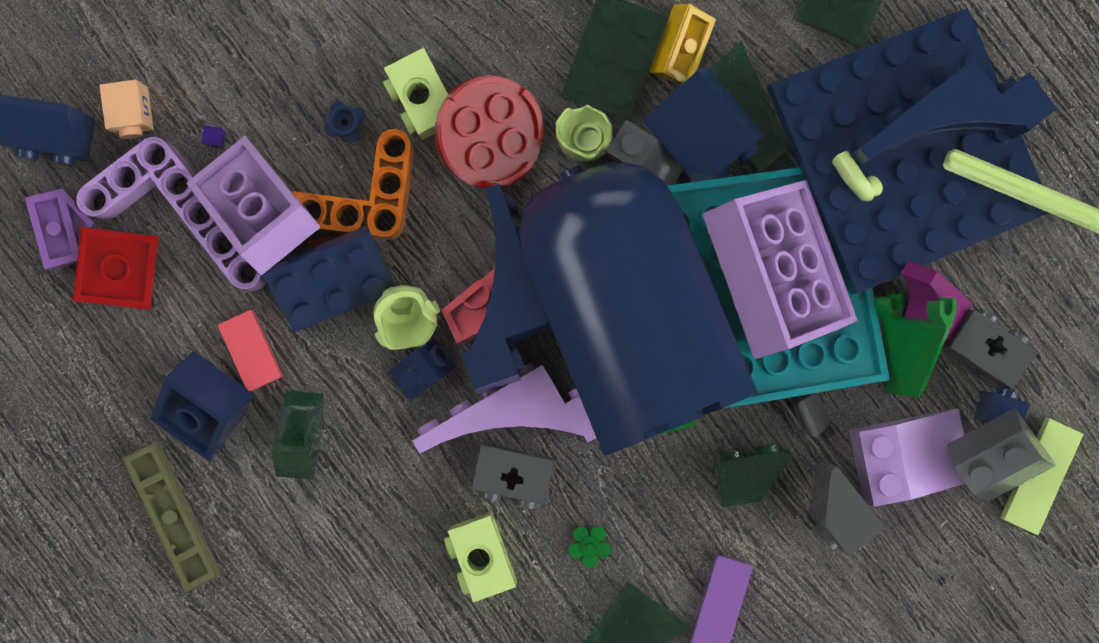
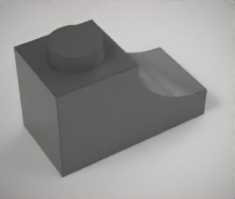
M625 120L605 154V159L610 162L622 161L644 166L663 180L667 186L674 185L683 171L681 165L659 143L656 137L628 120Z

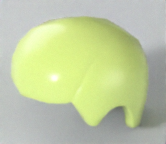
M589 105L577 109L568 107L556 121V140L562 152L569 158L579 162H589L606 154L613 141V126L605 113Z

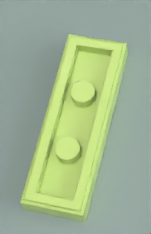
M1050 418L1044 419L1037 439L1054 460L1056 466L1013 488L1000 519L1035 535H1039L1084 435L1083 433Z

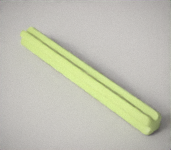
M952 149L946 154L943 162V167L946 170L1099 233L1098 208L958 149Z

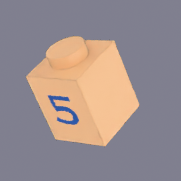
M137 79L99 85L105 129L119 135L120 139L142 137L143 131L154 130L149 91L146 85Z

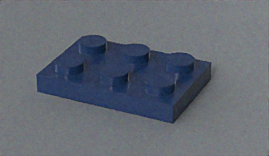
M368 226L284 258L263 274L294 332L375 301L382 296L383 291L391 286H396Z

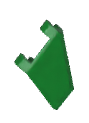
M888 293V297L878 296L875 300V308L882 321L883 346L890 380L885 381L886 393L915 398L921 397L953 325L957 311L956 298L940 297L939 301H928L927 314L929 319L901 316L905 305L903 294Z

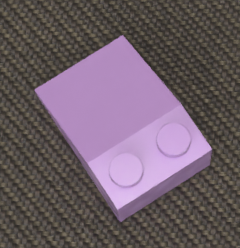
M243 136L186 183L239 255L260 275H263L321 227L246 136Z
M957 408L849 429L862 498L873 507L912 500L965 484L953 468L948 449L949 443L964 436L960 412Z

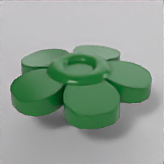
M584 526L577 527L573 531V537L578 542L570 544L568 548L570 556L578 559L583 555V565L587 568L595 567L598 563L596 554L601 558H607L611 553L610 544L600 542L606 536L605 530L600 526H594L589 536L587 528Z

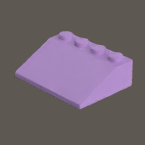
M807 180L734 199L702 213L754 360L788 350L858 321Z

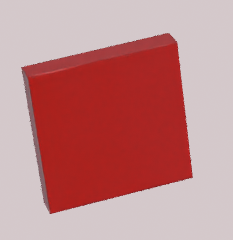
M82 226L80 228L72 301L150 310L159 236Z

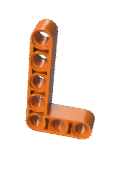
M389 129L381 134L376 147L369 201L292 192L305 208L312 203L320 205L321 214L316 221L321 227L317 231L347 234L368 226L373 238L395 239L399 237L405 227L414 160V146L409 137L401 130ZM394 140H401L405 143V150L398 157L387 155V147ZM390 176L398 177L400 179V187L397 192L393 194L384 193L382 190L383 181ZM348 208H356L358 211L357 222L352 226H343L341 222L342 213ZM393 213L396 221L393 228L388 231L379 230L377 221L381 214Z

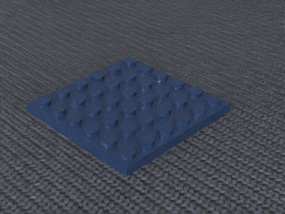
M968 8L777 81L767 87L804 180L808 181L822 223L852 295L900 276L908 261L924 266L1049 214L1044 210L955 174L943 167L948 151L958 149L1042 185L1022 135L1011 139L1007 133L976 129L946 130L920 135L897 143L859 166L866 178L875 176L881 181L882 192L880 195L874 196L872 201L860 200L844 182L832 163V160L838 154L844 151H849V153L854 151L857 147L853 142L866 131L873 128L875 132H878L883 128L885 124L882 119L901 105L906 110L911 106L913 101L910 97L929 83L933 88L940 83L941 80L938 75L956 61L962 66L974 58L995 86L999 84Z

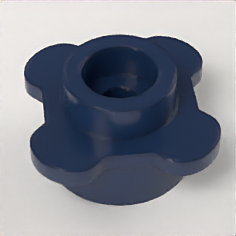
M340 101L334 102L330 107L331 112L328 123L324 127L326 134L330 137H344L350 143L358 141L360 138V124L366 119L365 111L361 107L353 109ZM343 119H348L347 125L342 124Z

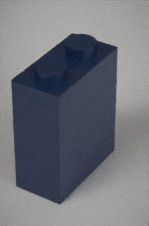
M707 66L696 71L643 119L645 124L694 182L726 178L732 173L728 166L737 158L742 163L760 149L756 142L764 136V133Z

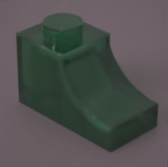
M286 391L271 450L276 477L313 480L320 452V428L325 403L323 393Z

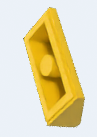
M689 3L674 5L649 72L682 85L698 70L716 19Z

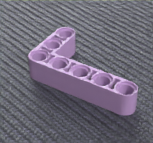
M149 137L141 141L79 190L77 205L84 214L102 220H110L157 186L235 287L256 291L263 288L267 283L264 276L260 275L257 271L253 281L245 283L241 278V271L249 263L239 255L234 247L226 254L221 253L219 242L225 235L211 216L206 223H198L197 212L203 205L189 187H187L184 193L176 194L174 189L176 181L181 177H186L189 181L196 173L173 145L160 138ZM159 148H164V160L160 164L154 165L152 162L153 153ZM134 170L136 179L132 186L125 188L123 184L124 175ZM104 193L106 198L105 205L97 211L94 207V200L98 194Z

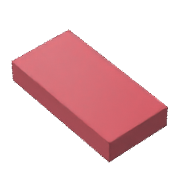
M254 310L246 311L217 325L246 390L251 392L284 377Z

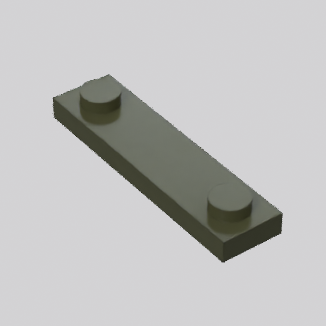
M159 441L122 457L121 459L184 592L186 593L222 575Z

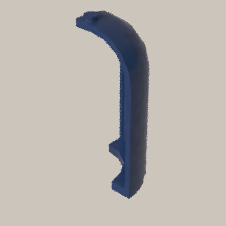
M616 161L582 171L581 166L569 168L560 174L562 180L532 195L521 218L520 241L526 265L604 456L758 394L681 208L663 180L642 165Z

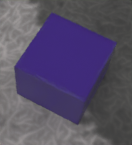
M204 125L201 144L223 148L226 130L220 127Z

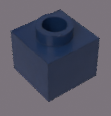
M996 387L995 392H981L973 419L987 423L1015 408L1025 421L1030 404L1017 400L1019 393Z

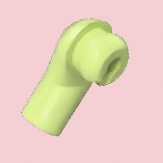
M849 151L838 154L832 160L833 165L844 182L860 200L872 201L874 196L881 194L883 189L881 181L875 176L866 178Z

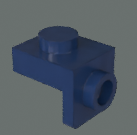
M432 339L392 368L389 374L407 398L412 401L455 369V364L450 359L447 350L436 339Z

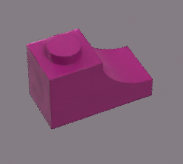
M908 261L901 272L909 289V305L904 316L929 319L927 314L928 301H939L940 297L956 298L957 311L953 325L946 338L947 341L951 342L973 303L938 271Z

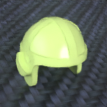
M407 285L391 286L383 291L382 296L374 306V321L378 332L374 335L383 347H387L390 350L415 348L425 345L436 329L437 314L440 313V308L435 300L432 302L428 300L426 294L420 288Z

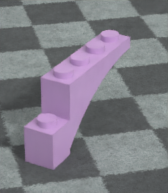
M533 362L518 370L521 380L510 383L505 387L502 386L482 393L484 399L474 405H471L469 400L464 401L449 410L452 418L441 424L435 418L418 428L417 431L420 436L412 440L420 454L442 442L468 433L492 428L517 426L550 428L584 436L588 443L596 439V436L577 389L574 388L568 392L571 399L564 402L543 364L536 368Z

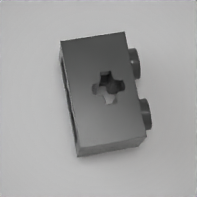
M981 308L978 311L969 310L952 341L945 340L942 350L997 387L1014 389L1038 351L1028 345L1030 340L1023 334L1013 329L1006 331L997 325L999 319L992 313ZM986 340H992L990 346L995 349L993 353H987L990 347L985 344Z
M482 443L471 490L479 491L478 497L486 500L500 501L501 496L516 499L515 505L537 509V504H546L555 458ZM511 468L518 469V476L524 477V481H516L515 486L508 485V479L502 477V473H509Z

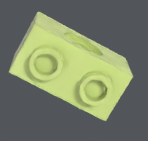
M423 47L385 67L384 70L389 79L383 81L392 101L400 99L406 110L400 116L410 134L417 131L421 140L435 134L437 114L448 95ZM423 88L429 91V97L426 102L422 104L410 102V96L414 90Z
M492 511L450 526L448 530L449 537L444 538L450 558H457L462 572L457 573V577L464 595L470 593L474 603L516 587L517 580ZM474 549H483L488 553L490 561L484 566H476L470 561L469 553Z

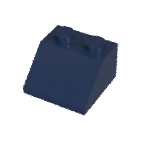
M0 95V143L2 146L15 150V157L38 160V155L41 154L51 156V162L70 166H74L75 160L88 162L95 118L67 104Z
M192 352L165 377L150 420L210 462L245 415L253 394L246 390L241 383L232 380L217 369L212 362Z

